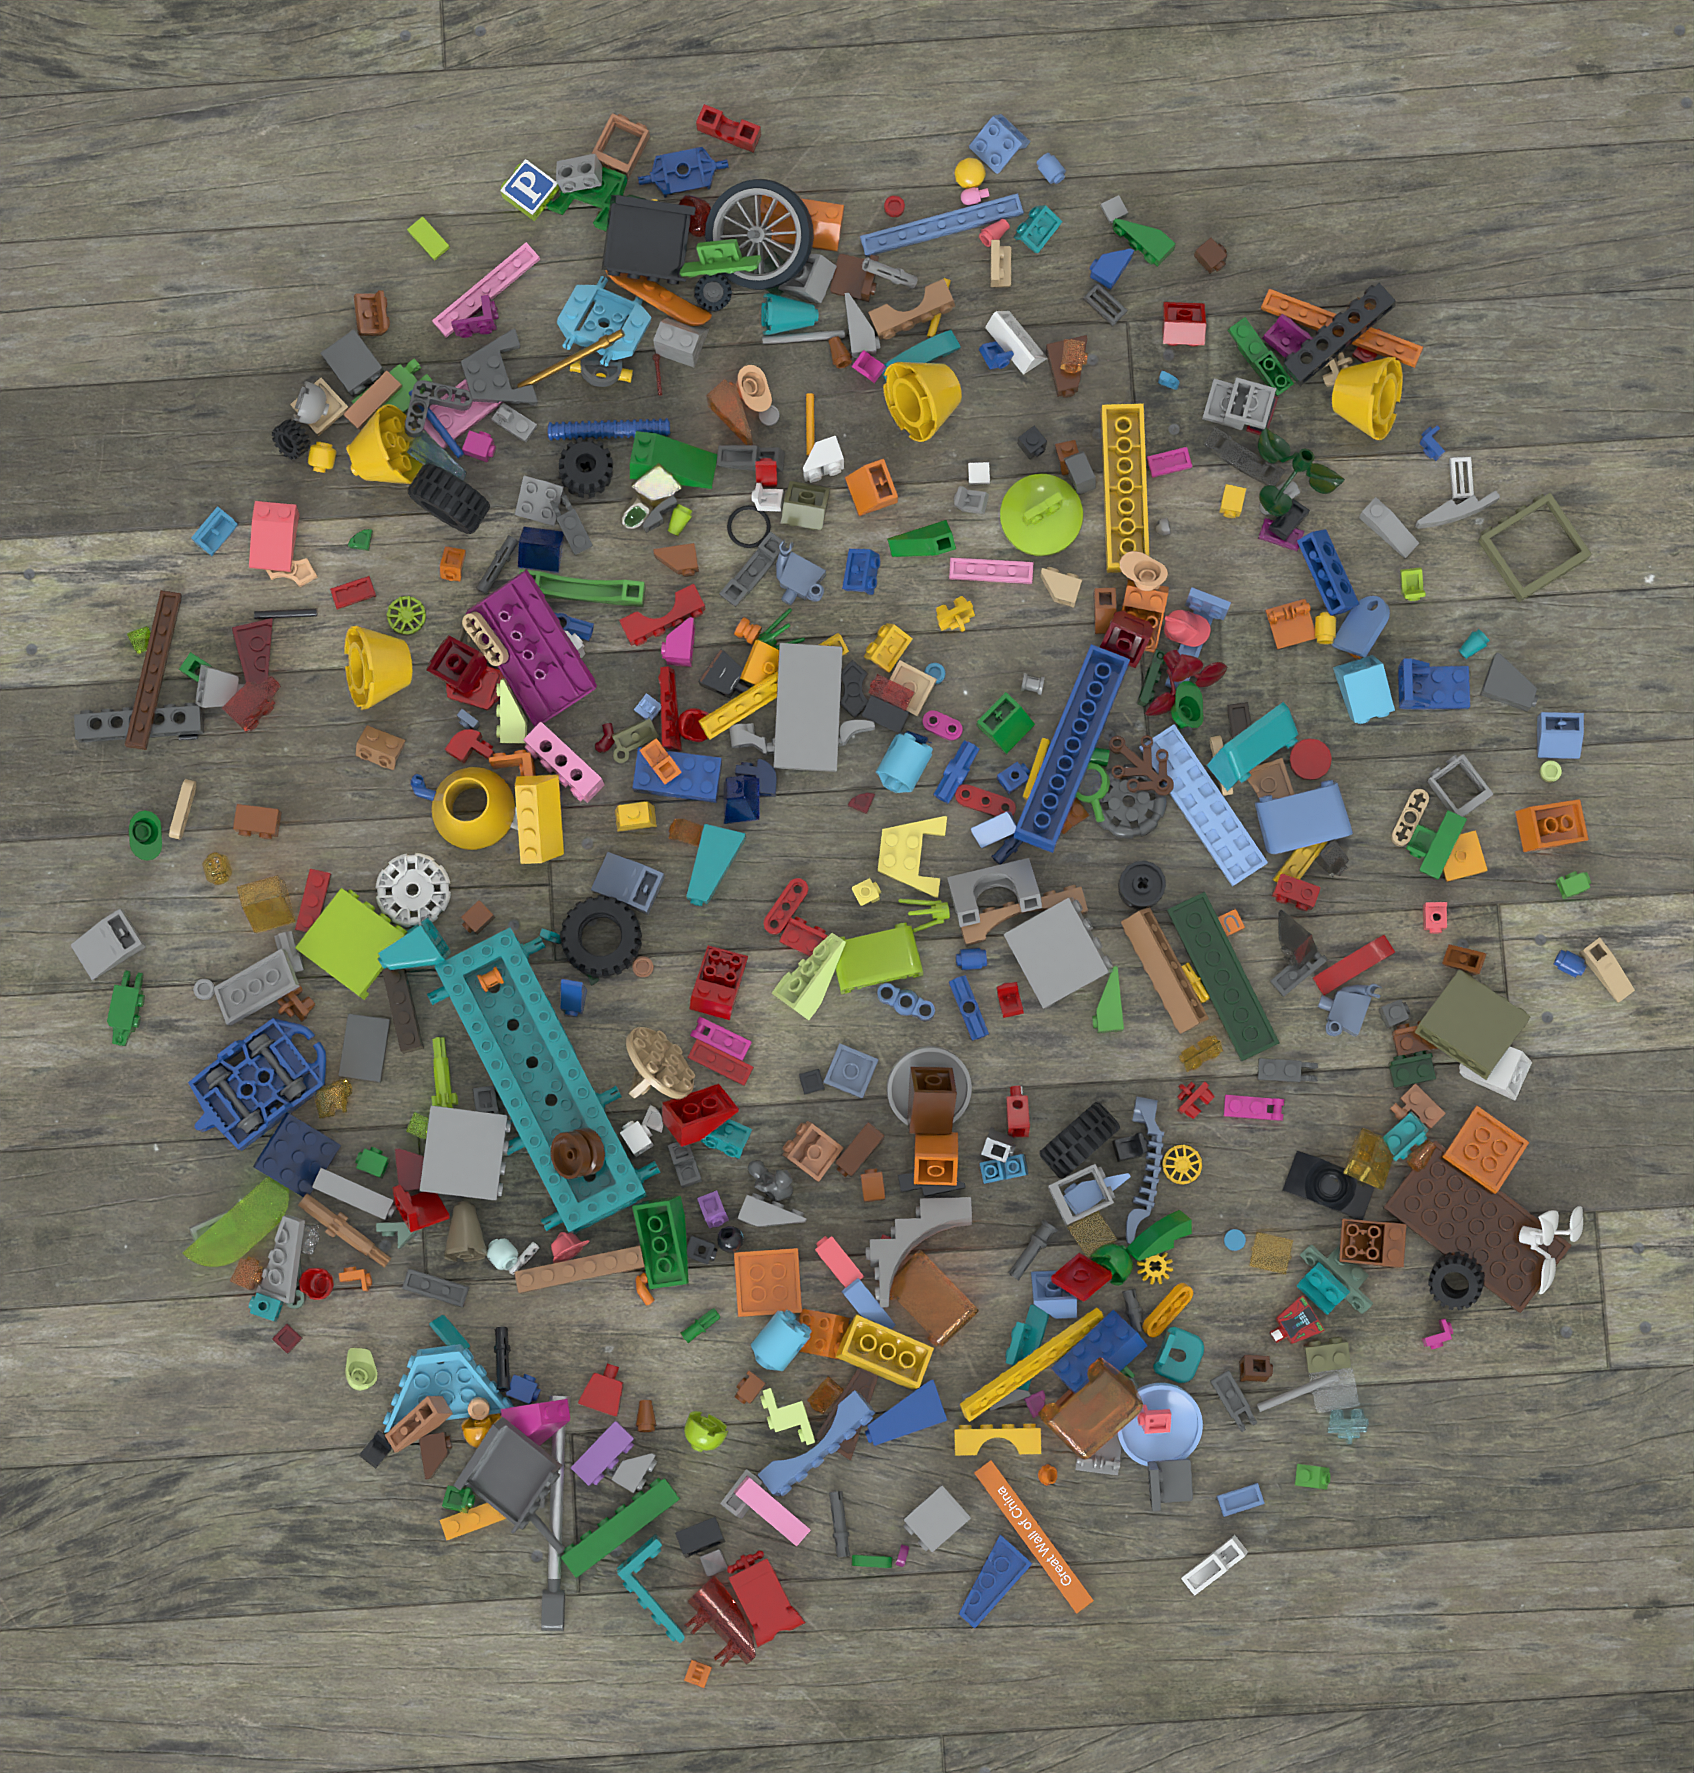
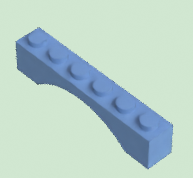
M853 1391L838 1404L834 1422L826 1436L817 1446L796 1458L771 1462L758 1476L773 1495L778 1497L786 1495L796 1481L800 1482L808 1475L807 1472L811 1468L821 1465L826 1455L836 1452L840 1448L839 1444L845 1439L849 1440L856 1434V1429L861 1425H867L873 1419L872 1416L876 1412L861 1393Z

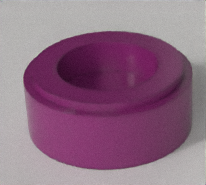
M901 1544L895 1565L900 1567L905 1565L909 1546Z

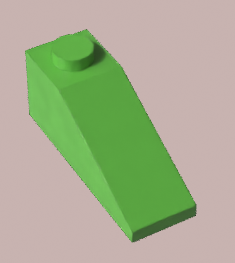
M1113 966V972L1110 973L1096 1009V1016H1092L1093 1029L1097 1028V1033L1124 1030L1118 966Z

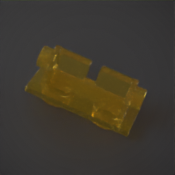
M1209 1035L1197 1042L1200 1050L1197 1051L1194 1045L1181 1052L1178 1058L1181 1063H1184L1186 1072L1199 1068L1202 1063L1216 1058L1223 1051L1220 1040L1218 1041L1215 1035L1212 1037Z

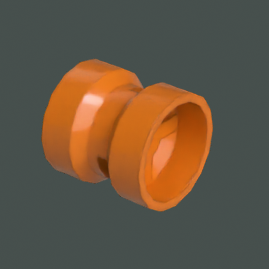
M743 617L734 635L738 638L744 636L747 643L753 645L761 633L762 626L758 624L750 625V620Z

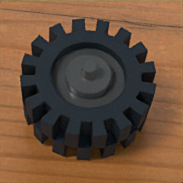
M706 274L699 279L694 289V297L697 304L707 311L715 312L723 309L731 299V285L720 274Z

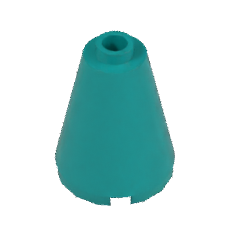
M770 293L763 295V298H767L766 303H762L761 325L766 326V331H763L764 335L813 326L815 321H818L819 312L813 304Z

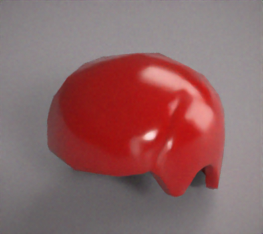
M308 1268L299 1279L300 1291L307 1294L313 1300L325 1299L333 1290V1277L326 1269Z

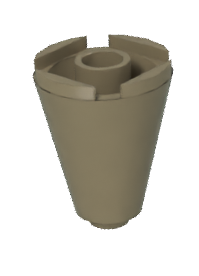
M458 1202V1205L453 1208L444 1257L453 1262H457V1258L463 1259L464 1262L482 1260L487 1256V1249L476 1208L474 1205H471V1202Z

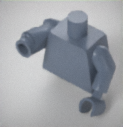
M784 539L779 545L781 551L776 563L777 579L780 581V587L786 590L781 600L788 605H792L796 597L803 600L808 598L813 602L819 601L824 594V588L820 585V582L825 578L826 570L791 551L794 546L793 542H791L789 548H786L784 546Z
M1371 984L1370 986L1352 985L1337 991L1333 999L1322 995L1318 1007L1329 1011L1326 1021H1328L1325 1028L1326 1033L1330 1036H1338L1343 1030L1352 1036H1358L1372 998L1369 995L1380 998L1381 995L1374 994V991L1377 988L1382 989V987L1377 984Z

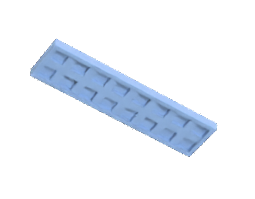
M1175 724L1152 738L1153 770L1159 775V762L1156 759V752L1159 749L1167 750L1169 755L1167 775L1174 782V788L1170 795L1232 887L1268 864ZM1147 741L1144 745H1149L1151 741ZM1140 746L1139 749L1143 754V747ZM1160 753L1158 757L1164 759L1166 754ZM1163 781L1162 783L1166 787L1167 783Z

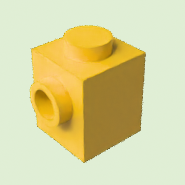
M1226 484L1219 513H1222L1227 518L1240 517L1246 488Z

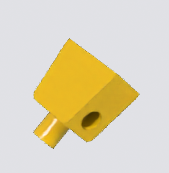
M649 802L618 805L615 809L617 832L657 827L655 808Z

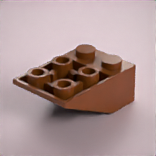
M1342 1219L1339 1262L1393 1268L1404 1267L1406 1224Z

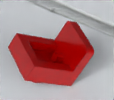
M1007 982L997 986V995L1003 1018L1024 1014L1017 982Z

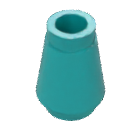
M1478 629L1470 634L1458 651L1467 659L1487 647L1486 644L1490 640Z

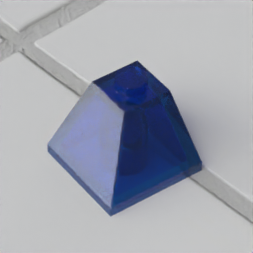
M745 775L727 777L724 781V824L760 820L759 778Z

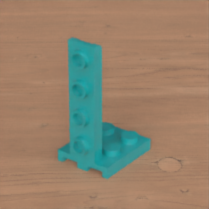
M655 1533L617 1567V1574L624 1580L622 1583L630 1593L634 1591L639 1598L636 1599L644 1609L648 1607L652 1611V1619L658 1625L663 1624L666 1627L667 1631L665 1633L673 1642L677 1640L681 1643L685 1638L684 1632L632 1574L633 1571L637 1573L645 1566L644 1562L648 1557L653 1559L661 1552L662 1541Z

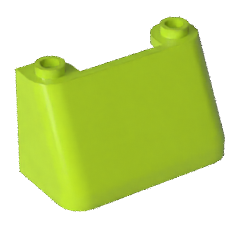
M900 923L894 925L895 929L851 939L839 937L846 942L835 968L841 995L851 993L852 990H855V987L859 990L863 987L884 982L907 979V975L913 978L923 976V968L912 926H907V923Z

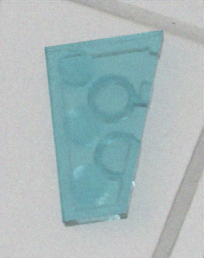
M424 429L422 435L413 438L407 450L409 455L424 465L427 463L434 464L464 480L467 472Z

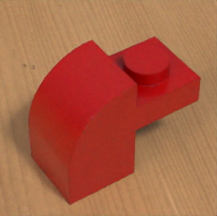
M471 729L455 734L445 748L449 755L465 764L473 750L488 760L489 757H493V754H495L492 750V745L484 740L481 743L479 742L483 737L482 734Z

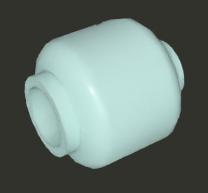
M495 1239L488 1245L487 1258L496 1269L509 1270L515 1266L518 1261V1251L508 1239Z

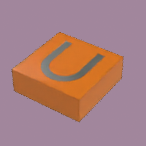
M1236 909L1218 917L1227 937L1245 928Z

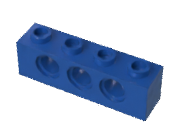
M1327 530L1313 531L1297 540L1330 616L1345 613L1360 605Z

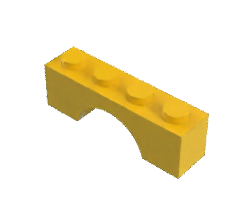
M993 1424L980 1425V1429H972L971 1425H959V1429H954L955 1456L977 1455L984 1442L997 1437L1007 1439L1013 1443L1019 1454H1041V1428H1036V1424H1023V1428H1014V1424H1002V1429H993Z

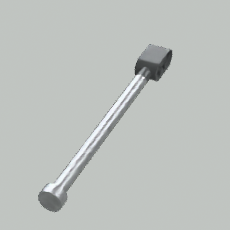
M549 1396V1401L568 1399V1406L570 1407L571 1396ZM565 1425L552 1435V1457L563 1466L558 1472L560 1477L553 1485L551 1484L549 1530L561 1544ZM550 1543L548 1587L543 1589L541 1630L564 1631L565 1590H560L561 1554H558Z

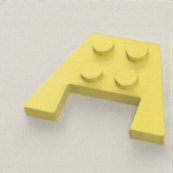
M947 816L882 829L878 872L925 892L934 898H938L940 878L923 877L918 874L923 834L945 836Z

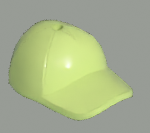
M350 1348L347 1352L345 1375L349 1385L355 1390H366L377 1381V1369L372 1354L368 1349Z

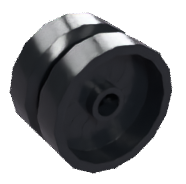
M1136 861L1128 865L1120 876L1118 883L1119 896L1130 908L1136 910L1151 908L1159 902L1164 894L1166 887L1165 876L1162 870L1154 863ZM1143 883L1145 889L1143 887L1141 889L1138 888V884Z

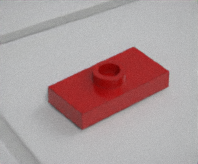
M370 576L330 589L336 609L376 597Z

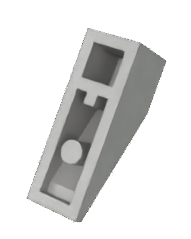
M845 293L852 358H858L863 350L871 356H876V349H880L879 336L875 337L874 329L851 295Z
M1376 497L1361 512L1359 518L1403 558L1406 559L1419 545V542L1395 514Z

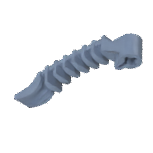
M1137 1096L1132 1121L1145 1124L1146 1134L1152 1136L1151 1140H1147L1148 1147L1155 1148V1153L1148 1151L1146 1153V1158L1154 1160L1153 1165L1146 1163L1144 1169L1153 1172L1152 1176L1144 1175L1143 1182L1151 1183L1150 1188L1143 1186L1139 1188V1193L1149 1195L1148 1200L1134 1196L1132 1202L1145 1206L1146 1209H1134L1127 1216L1126 1242L1129 1245L1134 1241L1138 1224L1141 1220L1150 1216L1151 1208L1153 1209L1155 1204L1156 1185H1158V1174L1161 1170L1159 1165L1162 1159V1137H1164V1132L1160 1131L1154 1121L1158 1100Z

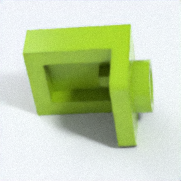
M1422 568L1400 570L1401 594L1409 601L1420 600V597H1425Z

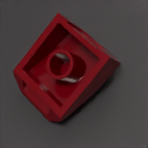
M1126 611L1115 612L1099 648L1130 659L1129 667L1136 668L1154 628L1148 620H1142L1126 613Z
M448 635L429 661L426 671L461 692L466 693L473 689L479 676L486 669L487 659L478 650Z

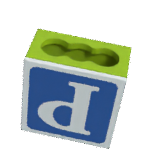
M525 159L522 164L520 163L516 166L511 178L504 181L500 192L502 198L535 221L547 207L546 204L559 192V186L556 181Z

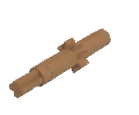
M308 1193L298 1204L304 1211L327 1227L325 1232L332 1238L337 1234L365 1256L368 1255L383 1267L391 1260L388 1255L375 1246V1243L346 1222L348 1217L342 1212L336 1215Z

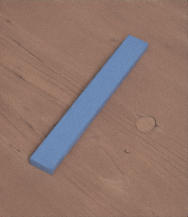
M1017 193L862 235L860 240L865 257H869L871 254H880L998 222L1002 218L1009 219L1023 215V209Z

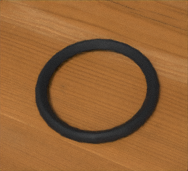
M751 505L737 508L730 515L727 522L729 537L735 544L743 548L759 546L771 530L768 515L764 511H758L756 506ZM743 510L757 511L766 521L765 535L756 543H742L732 533L731 525L733 518Z

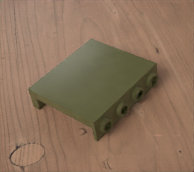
M1459 969L1421 1020L1415 1033L1487 1080L1516 1037L1525 1028L1531 1016L1523 1009L1511 1004L1505 997L1493 992L1489 986L1475 980L1471 974Z

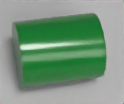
M1096 747L1090 763L1107 767L1110 749Z

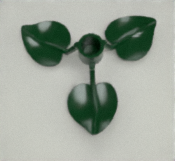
M1267 427L1261 432L1258 439L1260 455L1269 463H1276L1278 460L1284 463L1293 459L1292 467L1294 469L1280 491L1272 485L1264 486L1261 489L1259 500L1269 514L1282 516L1290 510L1292 499L1283 492L1297 472L1306 471V476L1310 477V486L1322 494L1333 492L1344 482L1345 479L1324 465L1313 463L1315 457L1311 450L1304 448L1299 453L1295 452L1290 456V446L1283 438L1272 433Z

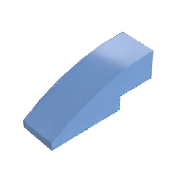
M859 1278L842 1291L861 1317L889 1329L895 1326V1323L884 1309L880 1307V1304Z

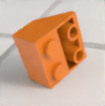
M884 459L864 465L845 477L859 516L898 503V495Z

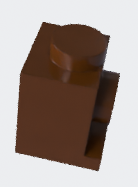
M1244 1355L1239 1361L1240 1382H1266L1273 1374L1270 1356Z

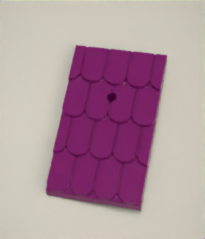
M525 569L469 608L466 615L472 612L480 613L508 651L509 657L507 662L498 667L532 724L536 727L540 722L544 724L595 690L597 684L593 675L580 658V653L560 625L559 619L545 600V595L529 571ZM473 618V619H472L473 621L471 622L472 625H474V622H476L475 619ZM483 633L482 641L485 644L489 643V637ZM497 652V655L495 657L496 659H499L498 657L500 656V654Z

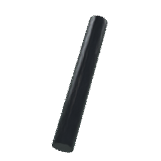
M317 608L254 611V619L317 617L318 615Z

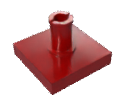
M1078 1253L1051 1276V1282L1084 1302L1112 1279V1272Z

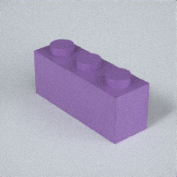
M615 1421L575 1462L571 1469L588 1486H591L592 1483L597 1485L605 1477L602 1473L607 1468L611 1470L620 1461L617 1457L622 1452L627 1454L634 1446L632 1442L635 1438L618 1421Z

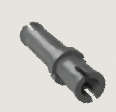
M510 535L507 536L501 548L496 550L495 558L478 586H476L477 590L486 595L488 594L489 589L504 565L510 561V555L519 543L518 540Z
M842 1491L829 1492L834 1534L832 1536L835 1538L837 1557L850 1556L848 1545L849 1532H847Z

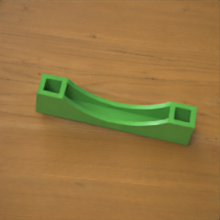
M528 570L545 595L544 598L644 607L646 586L645 582L587 580Z

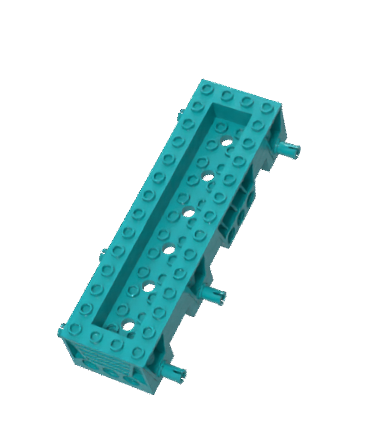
M510 927L443 961L439 965H435L434 967L444 986L427 993V996L432 1005L448 997L452 1000L519 1133V1136L509 1140L508 1156L526 1147L557 1208V1212L541 1219L545 1230L549 1231V1229L564 1222L568 1232L577 1234L648 1197L643 1185L644 1180L661 1172L658 1167L653 1169L657 1166L655 1160L640 1169L634 1168L616 1135L604 1108H606L605 1105L622 1098L617 1086L615 1085L601 1094L596 1093L577 1058V1054L555 1010L529 963L528 958H530V955L546 948L541 937L538 936L523 945V943L520 944ZM494 967H497L504 983H499L500 990L497 993H491L489 989L485 993L477 975H484L492 971ZM512 1019H516L519 1022V1027L515 1031H511L507 1027L508 1022ZM530 1057L538 1059V1065L533 1069L527 1067L526 1064ZM550 1094L556 1095L558 1099L554 1106L546 1104V1097ZM580 1128H590L596 1131L604 1145L605 1159L602 1168L596 1173L594 1181L587 1182L584 1176L566 1179L559 1175L551 1160V1145L556 1135Z

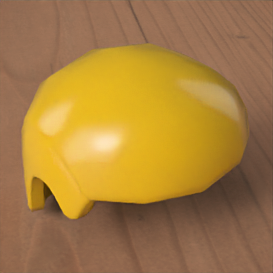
M966 158L957 164L954 175L956 182L962 188H976L982 184L986 177V170L983 163L978 159Z

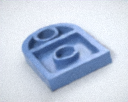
M1378 596L1365 597L1358 601L1360 605L1351 609L1337 632L1334 643H1332L1334 648L1366 658L1390 616L1388 605ZM1378 604L1377 608L1371 611V608Z

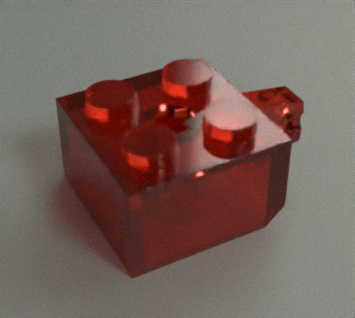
M272 676L260 685L256 682H247L222 709L245 732L248 730L252 731L258 726V720L263 715L267 716L274 709L273 705L275 702L272 698L281 685Z

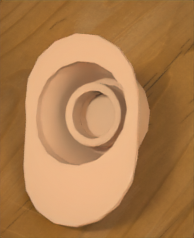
M755 365L744 366L738 373L736 392L750 409L758 412L766 411L771 406L772 397L765 374Z
M1128 552L1120 560L1122 573L1133 580L1135 585L1141 590H1157L1166 581L1168 576L1167 569L1162 563L1141 552Z

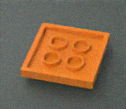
M1476 1106L1442 1157L1496 1194L1529 1142Z
M798 1248L734 1253L738 1317L775 1315L778 1310L785 1312L786 1309L792 1313H802Z

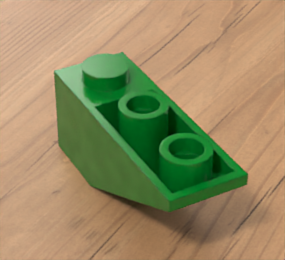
M1115 218L1112 227L1114 232L1119 237L1126 238L1129 241L1130 247L1135 251L1139 250L1144 255V259L1151 265L1154 264L1158 267L1175 249L1176 243L1159 229Z
M947 520L887 538L892 557L934 556L956 549L953 534Z

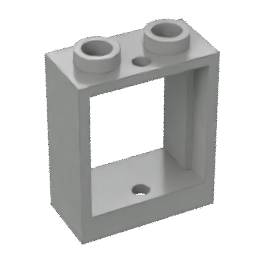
M1464 754L1460 757H1457V755L1451 757L1446 761L1447 766L1442 770L1440 767L1433 770L1429 774L1431 777L1427 781L1445 807L1462 817L1494 795ZM1458 765H1460L1480 792L1478 796L1460 809L1455 807L1437 783V780Z
M1096 1164L1091 1165L1048 1186L1066 1226L1114 1203L1112 1199L1115 1198L1111 1187H1106L1103 1181L1106 1176L1101 1166L1097 1168ZM1092 1172L1105 1201L1072 1216L1059 1187Z

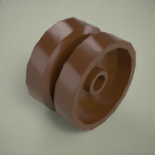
M590 1128L561 1132L555 1136L552 1142V1163L559 1175L566 1179L595 1174L600 1171L604 1164V1145L596 1131Z

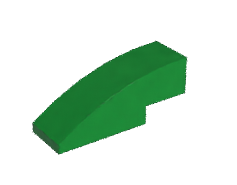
M1449 810L1447 811L1421 865L1420 872L1437 880L1439 879L1467 821L1466 818Z
M1180 1210L1165 1216L1143 1231L1127 1247V1252L1136 1260L1141 1261L1174 1248V1240L1192 1234V1219Z

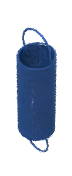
M906 731L916 738L915 742L926 744L928 741L926 736Z

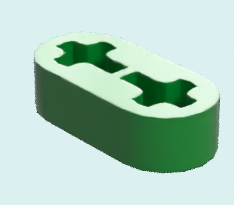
M852 1555L851 1566L892 1568L893 1557Z

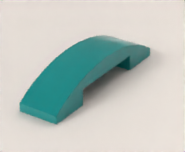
M952 330L945 331L909 348L885 363L886 368L882 375L886 381L887 376H884L887 367L893 363H930L941 356L944 358L961 349V346Z

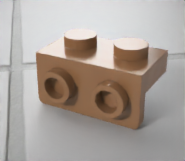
M367 725L357 742L355 755L363 760L376 763L381 767L394 770L396 760L405 746V740Z

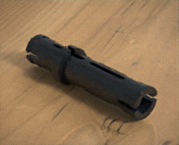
M496 1327L494 1329V1353H496L497 1390L499 1392H507L511 1389L509 1372V1352L511 1347L508 1344V1328Z

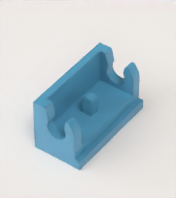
M217 506L191 539L209 555L213 556L238 524Z

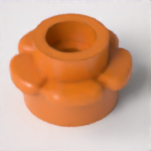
M1049 1464L1042 1466L1038 1472L1040 1482L1045 1486L1054 1484L1057 1480L1056 1468Z

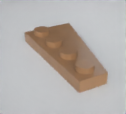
M1283 758L1256 766L1249 772L1252 776L1247 780L1259 798L1272 795V798L1278 799L1294 795Z

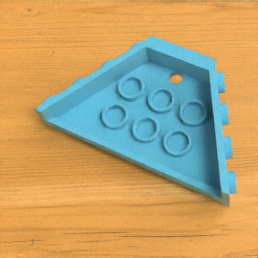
M461 1344L419 1349L415 1356H410L407 1368H410L408 1374L402 1375L399 1386L402 1387L400 1393H395L391 1405L394 1406L392 1412H387L383 1424L386 1427L384 1432H389L391 1427L399 1423L427 1396H443L453 1413L446 1420L470 1417L468 1405L476 1397H482L488 1401L490 1405L488 1415L501 1413V1409L514 1406L508 1397L504 1398L499 1390H497V1383L489 1380L484 1367L475 1363L470 1350L464 1349Z

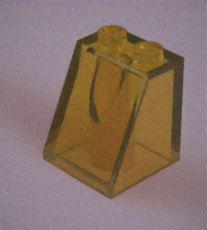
M278 875L237 886L241 906L254 933L296 922L286 883Z

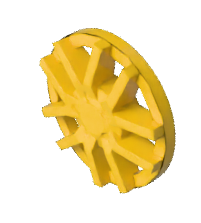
M1177 1145L1169 1149L1164 1155L1162 1162L1163 1172L1175 1184H1189L1200 1175L1202 1159L1194 1148L1188 1145ZM1183 1148V1156L1179 1157L1177 1149ZM1186 1149L1191 1150L1193 1153L1186 1156ZM1174 1151L1176 1158L1169 1157V1154ZM1196 1155L1198 1160L1191 1163L1189 1158ZM1166 1160L1174 1161V1165H1166ZM1199 1163L1198 1171L1192 1165ZM1166 1168H1174L1171 1175H1169ZM1189 1169L1196 1174L1193 1178L1187 1173ZM1176 1171L1180 1173L1178 1180L1173 1178ZM1183 1174L1187 1176L1188 1181H1181Z

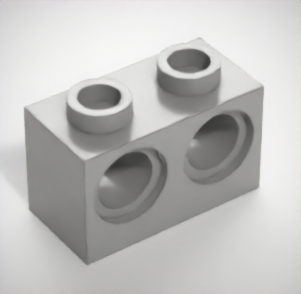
M596 154L557 161L556 182L563 193L601 186L602 164Z

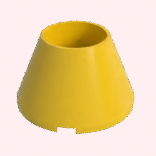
M1387 357L1342 368L1337 375L1333 388L1332 407L1334 412L1376 440L1384 439L1390 432L1397 414L1393 413L1396 402L1401 400L1403 373L1399 360H1395L1396 357Z
M896 362L888 366L884 373V376H887L886 383L883 384V390L888 409L901 430L905 429L911 434L909 438L915 441L924 442L930 439L961 402L962 392L955 373L945 364Z
M351 626L348 629L345 638L344 654H348L349 666H345L349 691L357 707H362L361 710L368 709L410 685L412 680V659L409 647L404 640L359 626Z
M481 767L463 768L447 776L438 786L432 801V818L438 832L450 844L466 850L490 847L500 841L509 831L515 816L514 797L508 784L495 772ZM471 788L484 790L487 794V806L478 818L471 821H460L454 817L453 805L460 793Z

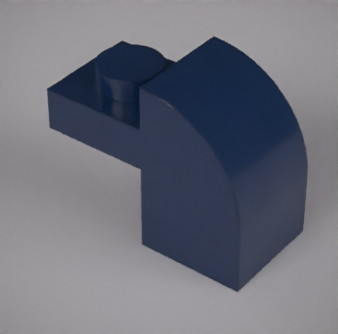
M758 759L757 767H754L753 763L741 762V765H736V777L756 778L755 795L776 797V772L767 761Z

